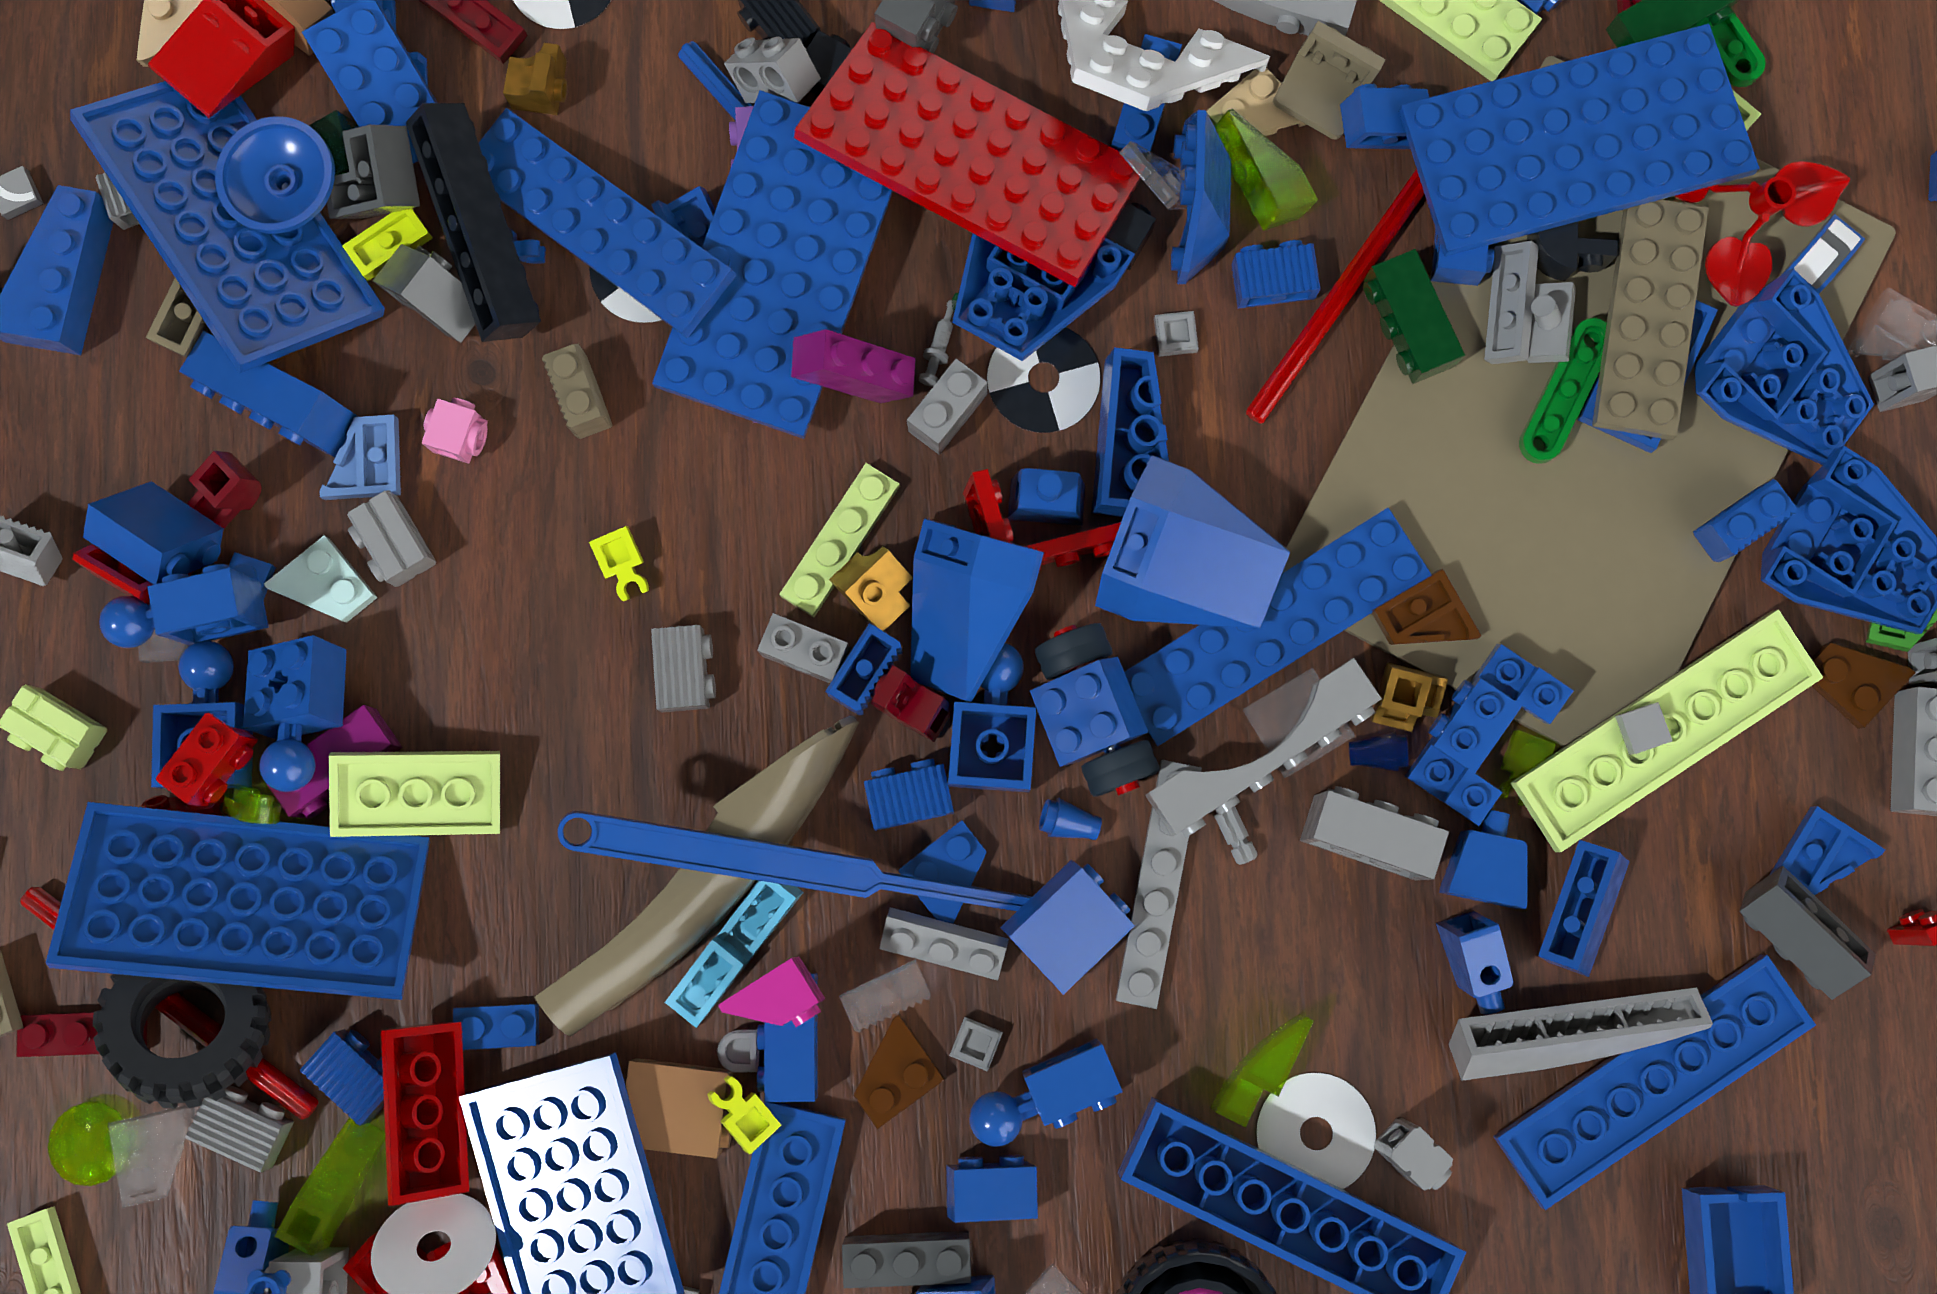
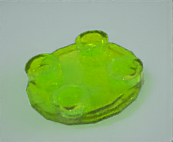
M98 1101L85 1102L69 1108L58 1117L51 1129L48 1142L51 1165L60 1177L74 1185L93 1186L111 1179L122 1169L129 1156V1150L135 1144L136 1137L133 1130L128 1127L126 1121L117 1110Z

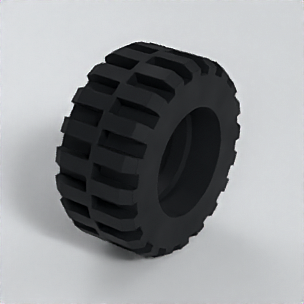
M112 974L110 976L114 982L112 989L102 988L97 999L102 1009L101 1011L94 1012L93 1027L98 1032L94 1037L96 1050L103 1058L102 1062L127 1092L131 1091L139 1100L148 1104L156 1101L162 1108L176 1109L178 1103H185L188 1108L202 1106L203 1098L212 1096L217 1101L227 1095L224 1090L232 1083L239 1087L248 1079L245 1073L250 1066L257 1068L263 1058L260 1050L262 1046L268 1045L271 1032L268 1028V1022L272 1021L271 1011L263 987ZM192 989L205 990L218 996L224 1005L225 1020L218 1035L204 1049L186 1057L165 1058L157 1056L146 1046L143 1038L145 1023L152 1010L162 1000L174 993Z

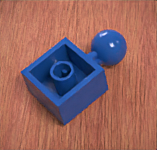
M226 564L207 566L202 569L203 574L190 577L187 574L168 575L162 578V583L147 586L150 599L149 605L134 596H120L108 602L102 609L99 617L100 630L103 636L113 645L122 648H134L147 642L154 631L158 636L190 646L200 641H213L269 628L260 581L245 575L244 572L229 568Z
M314 635L248 651L243 728L277 740L263 752L259 769L266 784L282 792H293L303 788L314 775L316 767L315 758L309 747L301 742V736L343 726L347 650Z
M213 641L196 642L187 647L179 659V674L184 683L193 689V704L153 705L151 787L166 789L156 781L157 775L205 713H212L230 727L246 730L253 735V731L243 728L245 705L236 702L218 703L219 689L228 683L234 670L231 654L219 643ZM253 755L244 767L234 771L226 782L228 784L227 788L252 787Z
M1004 643L980 686L984 689L983 704L954 702L949 787L1027 793L1031 790L1036 708L1007 706L1008 691L1020 682L1024 671V664L1020 653L1010 644ZM989 738H996L997 745L1004 747V751L997 752L995 758L987 757V751L980 749L981 745L988 744Z
M1096 1038L1023 1070L1022 1073L1029 1091L1015 1097L998 1091L988 1092L979 1097L970 1111V1127L973 1134L982 1143L995 1147L1003 1146L1012 1142L1018 1136L1024 1120L1039 1114L1044 1126L1053 1123L1055 1129L1061 1128L1078 1119L1076 1112L1091 1106L1093 1111L1096 1112L1117 1102L1115 1095L1123 1091L1102 1043Z

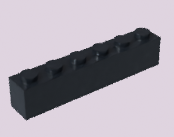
M422 103L405 123L481 341L523 338L541 322L539 308L532 297L526 279L525 268L519 260L513 243L512 231L506 223L500 197L494 189L488 171L487 160L481 152L475 135L474 123L468 115L465 103Z

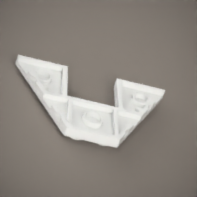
M1059 0L1058 14L1062 16L1061 29L1063 39H1066L1068 43L1066 54L1068 63L1071 64L1070 74L1072 82L1144 111L1158 108L1162 103H1173L1181 100L1184 92L1193 89L1202 93L1220 87L1223 82L1238 81L1241 73L1252 69L1264 72L1270 58L1269 55L1225 39L1219 32L1199 28L1174 62L1164 58L1157 51L1144 50L1128 44L1122 37L1108 36L1124 16L1128 0Z

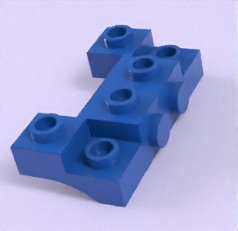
M1496 644L1470 682L1464 680L1452 696V700L1456 703L1447 716L1441 713L1433 722L1428 731L1432 735L1431 739L1405 774V777L1479 826L1503 793L1475 774L1521 708L1543 723L1551 724L1574 690L1540 667H1535L1504 645Z

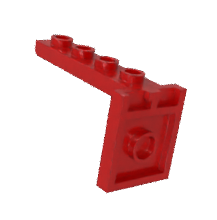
M988 469L972 472L963 495L974 533L1012 542L1013 533L1008 518L1002 519L998 506L999 503H1002V494L998 481L996 479L991 480ZM1121 522L1025 547L1044 552L1041 565L1056 562L1057 567L1074 564L1080 561L1079 556L1094 552L1095 558L1107 556L1111 551Z

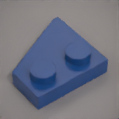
M1813 806L1809 808L1770 875L1784 866L1813 895H1816L1828 888L1829 884L1833 881L1843 879L1853 873L1855 868L1868 860L1883 855L1886 849L1820 807Z
M961 820L898 871L901 875L971 886L987 851ZM917 895L936 920L954 924L963 904L962 902Z

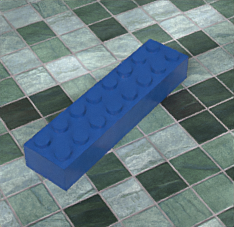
M1151 1097L1117 1172L1122 1181L1353 1294H1449L1466 1255V1251L1456 1244L1154 1097Z

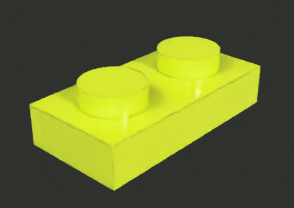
M411 208L390 213L342 245V247L362 276L369 281L377 276L401 244L416 249L418 245L422 246L433 237Z

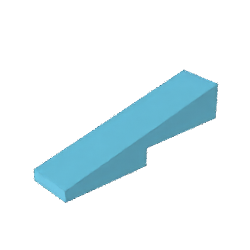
M758 881L718 935L710 941L665 1003L697 1028L804 892L795 886Z

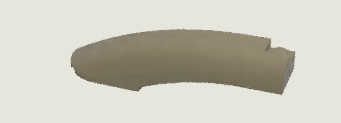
M852 715L837 721L834 724L836 729L831 726L819 731L716 803L713 807L718 813L706 832L788 845L833 776L859 721ZM680 868L666 887L635 920L603 948L534 997L558 1029L568 1036H573L604 1012L619 1006L681 959L744 899L758 880Z

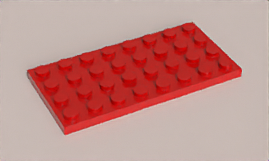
M871 22L795 128L794 134L796 140L1074 287L1077 286L1143 177L1147 167L921 47H912L894 38L884 29H877L874 22Z

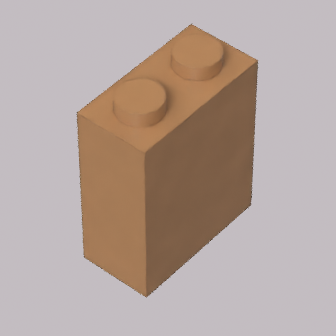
M641 1058L630 1060L626 1089L643 1149L718 1158L722 1154L723 1148H729L732 1135L720 1122L728 1114V1111L714 1106L707 1094L710 1091H714L721 1100L728 1098L731 1088L724 1078L726 1076L733 1077V1072L722 1068Z

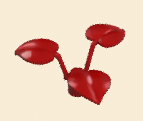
M1799 161L1785 165L1773 178L1761 185L1756 181H1752L1749 184L1714 185L1676 195L1675 197L1684 202L1698 203L1705 198L1709 189L1715 193H1750L1749 206L1758 215V219L1743 235L1742 241L1735 237H1725L1717 241L1710 248L1705 261L1706 274L1710 283L1728 304L1736 307L1749 302L1757 296L1767 283L1772 271V256L1769 248L1761 243H1750L1752 236L1765 222L1769 221L1771 215L1781 210L1789 222L1801 227H1810L1822 222L1833 211L1840 195L1851 179L1829 166Z

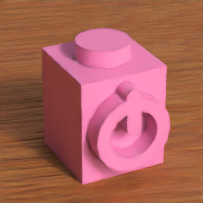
M453 397L450 403L437 399L434 409L431 408L426 414L424 420L425 434L422 444L433 453L469 464L472 455L478 456L485 445L488 420L483 419L474 410L476 406L468 401Z

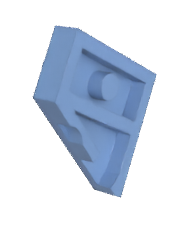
M394 414L354 417L346 434V443L339 449L333 461L336 464L327 485H322L320 489V497L324 500L375 497L387 490H390L395 495H401L399 418Z

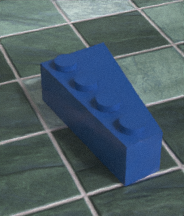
M61 185L56 187L0 293V340L3 342L81 356L113 227V221L109 219L103 198L96 191Z
M205 331L202 332L179 370L180 373L193 380L190 387L202 395L212 399L216 393L221 396L219 403L241 415L245 409L251 412L248 418L269 430L275 425L281 428L278 434L300 446L305 441L334 458L339 449L346 443V434L354 417H359L324 392L268 363L239 373L215 336Z
M1114 347L1105 359L1091 513L1123 517L1130 497L1151 456L1154 455L1169 461L1166 445L1168 438L1160 408L1162 402L1154 352Z

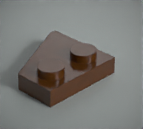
M1443 569L1435 571L1431 576L1372 609V615L1390 645L1474 640L1481 637L1479 630Z
M1833 643L1823 645L1811 658L1823 676L1812 687L1857 729L1865 728L1916 673L1912 668Z
M900 1014L893 1018L854 1093V1097L877 1129L945 1080Z

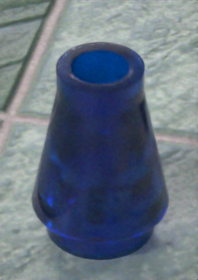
M1396 731L1360 741L1349 742L1350 766L1359 765L1399 771V767H1408L1409 757L1406 734L1396 735Z

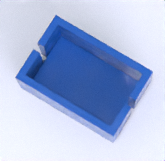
M1765 1185L1727 1186V1190L1721 1187L1682 1188L1690 1294H1794L1785 1192Z

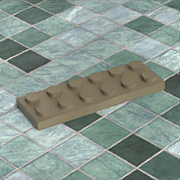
M1661 199L1623 209L1592 422L1593 427L1673 440L1677 437L1709 207Z

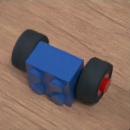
M1093 623L1077 628L1075 624L1053 633L1054 638L1035 648V654L1038 662L1041 664L1044 677L1052 681L1029 691L1059 767L1080 762L1104 752L1105 755L1088 761L1081 766L1091 795L1098 797L1116 790L1118 796L1140 788L1139 781L1160 771V768L1148 740L1120 747V744L1148 733V730L1119 658H1108L1113 652L1101 623Z

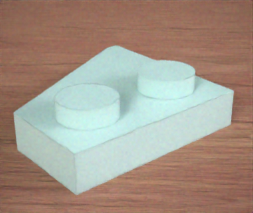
M325 535L264 583L265 587L271 591L346 623L378 598L330 538Z

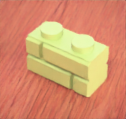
M26 684L20 688L12 701V706L7 708L0 719V728L10 733L7 738L10 743L27 751H30L32 747L43 753L40 760L59 771H64L66 767L75 769L85 767L94 753L93 749L99 745L107 732V727L42 688Z

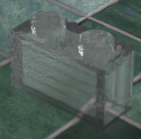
M917 959L847 991L839 997L854 1031L861 1033L863 1028L869 1029L871 1024L876 1026L878 1021L884 1022L886 1017L891 1018L893 1014L899 1015L900 1011H906L908 1006L914 1008L916 1002L921 1004L923 999L929 1000L932 992Z

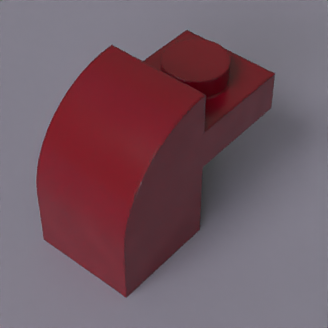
M213 451L188 479L198 491L188 501L187 505L225 529L241 510H251L261 494L262 486L232 453Z
M892 666L888 674H884L878 680L874 690L875 696L871 702L875 708L932 742L936 741L954 710V707L945 698L921 686L906 672L895 666Z

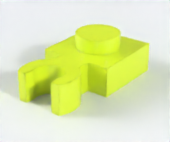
M628 526L589 542L605 579L617 575L619 581L616 591L623 602L630 599L626 586L631 581L639 585L642 593L649 591L647 580L642 575L637 574L634 569L635 566L644 563Z
M726 1076L724 1080L731 1088L729 1097L721 1100L714 1091H710L707 1095L714 1106L726 1109L729 1112L720 1122L743 1150L748 1154H752L781 1124L755 1093L751 1092L743 1099L742 1087L739 1081L733 1077Z

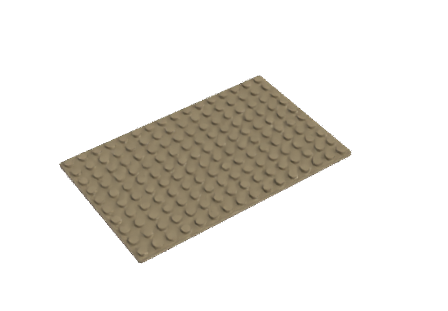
M1548 56L1540 68L1564 61L1554 56ZM1757 159L1760 169L1754 175L1718 185L1749 184L1752 181H1756L1761 185L1773 178L1779 169ZM1709 189L1705 198L1698 203L1682 202L1709 207L1696 300L1718 309L1684 385L1676 438L1673 440L1661 439L1657 449L1649 453L1578 421L1577 417L1561 452L1556 457L1543 464L1528 461L1520 451L1519 439L1557 362L1528 363L1526 360L1491 364L1484 360L1493 267L1490 273H1485L1478 286L1431 281L1466 356L1456 367L1412 384L1409 375H1404L1397 364L1396 354L1398 352L1393 344L1286 546L1290 551V555L1283 573L1384 509L1389 508L1431 574L1440 569L1444 570L1479 630L1481 637L1474 640L1390 645L1372 613L1344 631L1419 671L1446 677L1448 679L1447 685L1455 690L1464 680L1470 682L1496 644L1504 645L1535 667H1540L1574 690L1551 724L1543 723L1523 708L1519 710L1513 719L1563 747H1566L1678 673L1736 556L1734 555L1721 562H1714L1696 539L1693 531L1754 489L1774 479L1788 452V449L1723 420L1696 393L1695 364L1739 307L1728 304L1710 283L1705 269L1707 253L1717 241L1725 237H1735L1742 241L1743 235L1758 219V215L1749 206L1750 193H1715ZM1839 199L1833 211L1825 220L1810 227H1801L1789 222L1784 217L1782 210L1771 215L1769 221L1765 222L1750 240V243L1766 245L1771 252L1772 271L1765 286L1783 274L1797 254L1810 243L1824 223L1834 214L1865 238V241L1848 262L1819 293L1843 341L1895 237V229ZM1623 210L1578 221V238L1618 240L1619 242ZM1527 235L1489 245L1488 248L1494 249L1495 255L1496 246L1526 242ZM1616 258L1605 269L1598 272H1581L1579 267H1577L1566 281L1550 278L1537 268L1535 284L1574 283L1576 294L1572 331L1582 321L1589 318H1598L1607 323ZM1588 336L1584 337L1585 344L1589 347H1594V340ZM1534 439V447L1538 450H1544L1543 441Z

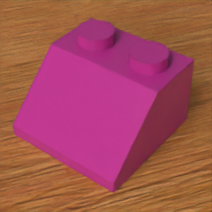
M800 956L790 958L718 1004V1007L722 1013L779 1026L792 1021L795 1027H798L821 1012L817 1004L823 1001L825 997Z

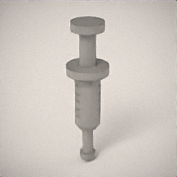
M952 300L947 302L944 319H941L937 324L931 347L926 348L923 353V357L929 361L926 373L920 374L919 381L927 386L933 387L939 379L935 374L938 364H946L949 359L945 352L953 329L952 322L950 321L953 313Z

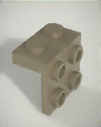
M1317 21L1300 47L1273 99V103L1282 111L1329 138L1337 140L1344 133L1340 104L1358 86L1371 84L1380 72L1386 59L1375 54L1370 48L1362 46L1344 36L1337 29Z

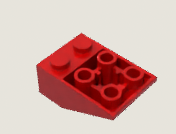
M202 0L150 60L148 67L210 118L294 56L295 26L264 0Z

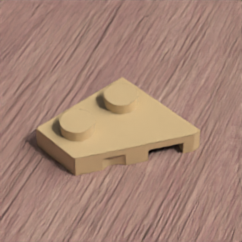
M1267 68L1264 72L1254 69L1207 110L1217 133L1229 145L1247 141L1252 136L1263 137L1275 134L1281 128L1296 124L1301 127L1307 124L1274 105L1273 99L1281 82Z

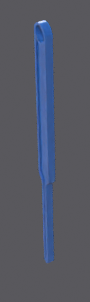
M585 811L567 813L558 825V838L561 844L572 851L867 898L882 889L1018 911L1033 897L882 872L874 861L869 858ZM583 818L589 822L592 832L587 841L581 844H574L565 838L563 829L570 819Z

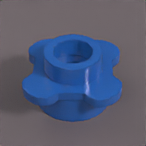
M255 1269L247 1276V1283L249 1285L246 1288L245 1294H265L266 1288L271 1289V1294H286L287 1286L291 1282V1276L286 1270H279L276 1273H264L262 1269Z

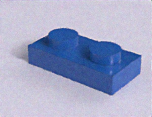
M538 1003L453 1008V1022H462L463 1050L540 1045Z

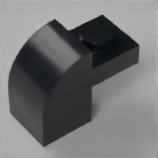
M1578 222L1527 235V241H1532L1538 245L1537 268L1546 276L1559 281H1566L1577 267H1579L1581 272L1592 273L1601 271L1617 257L1618 240L1578 238Z

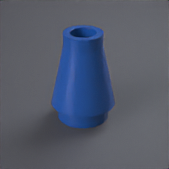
M1057 798L1056 801L1047 799L1041 812L1039 830L1047 832L1048 837L1096 840L1100 833L1102 818L1092 815L1061 798Z

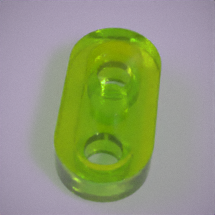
M235 787L234 794H226L224 796L223 812L243 822L276 824L280 822L281 805L273 801L274 796L260 794L259 789Z

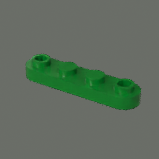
M1734 13L1715 27L1709 22L1708 24H1710L1730 84L1735 87H1747L1753 84L1764 72L1766 65L1765 57L1739 18ZM1735 65L1741 66L1745 73L1740 72Z
M1589 318L1582 321L1572 331L1569 362L1556 363L1520 436L1519 448L1522 455L1528 461L1536 464L1547 463L1561 452L1600 372L1607 325L1605 321L1598 318ZM1585 336L1594 340V347H1589L1585 344ZM1533 440H1542L1544 450L1536 449Z

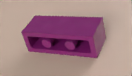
M827 329L794 337L791 377L877 403L913 397L914 357Z
M362 705L343 719L342 727L329 729L306 745L312 751L316 762L314 775L307 785L293 792H282L271 788L269 785L268 787L289 817H306V819H311L328 807L326 802L329 800V754L331 752H397L403 747L377 709Z

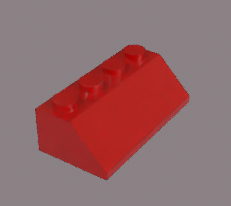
M462 1022L429 1023L381 1030L388 1206L469 1192L467 1130L459 1100L460 1096L465 1095Z

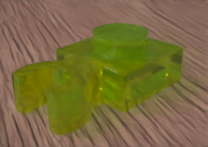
M1520 730L1513 731L1500 768L1511 772L1509 779L1502 782L1499 786V790L1503 792L1499 798L1505 799L1508 797L1509 791L1513 787L1511 785L1512 781L1552 756L1556 744ZM1519 799L1518 805L1525 806L1522 800Z

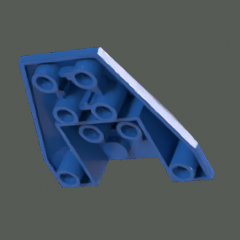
M1197 110L1186 119L1182 134L1175 135L1174 159H1180V173H1185L1180 187V205H1187V220L1179 246L1172 247L1171 271H1178L1177 284H1186L1225 249L1230 235L1231 158L1206 110Z
M972 233L952 323L1023 361L1117 286L1135 254L1105 238L1077 286L1074 287Z
M1795 269L1786 271L1765 286L1752 300L1740 305L1695 364L1696 393L1723 420L1821 465H1824L1840 447L1845 445L1874 405L1820 295Z
M1842 446L1798 492L1793 501L1797 507L1796 514L1779 524L1762 553L1761 581L1795 603L1914 634H1922L1937 609V537L1877 466L1846 446Z
M1152 455L1130 497L1102 572L1095 606L1132 621L1261 628L1290 551L1191 469Z
M924 517L913 562L910 677L917 683L972 702L1034 592L1044 552L957 528V526Z

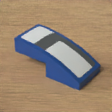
M1834 214L1824 223L1810 243L1797 254L1783 273L1790 269H1795L1819 294L1865 241V238Z

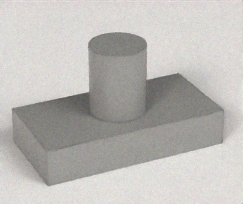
M1573 282L1535 284L1534 300L1531 304L1532 324L1528 363L1569 362L1576 294Z

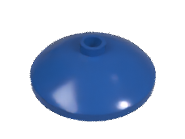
M266 117L242 127L223 147L215 170L216 190L225 210L243 226L268 234L289 232L311 221L327 203L335 180L334 160L326 142L310 126L289 117ZM286 181H291L290 185L282 190L283 184Z

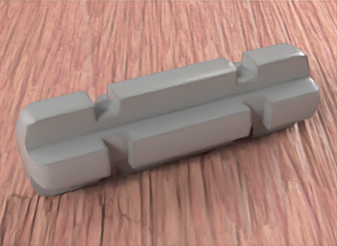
M1232 807L1221 815L1216 811L1217 814L1214 817L1227 844H1231L1233 847L1231 853L1236 863L1241 865L1254 860L1257 857V851L1252 841L1248 842L1246 838L1249 835L1236 807Z

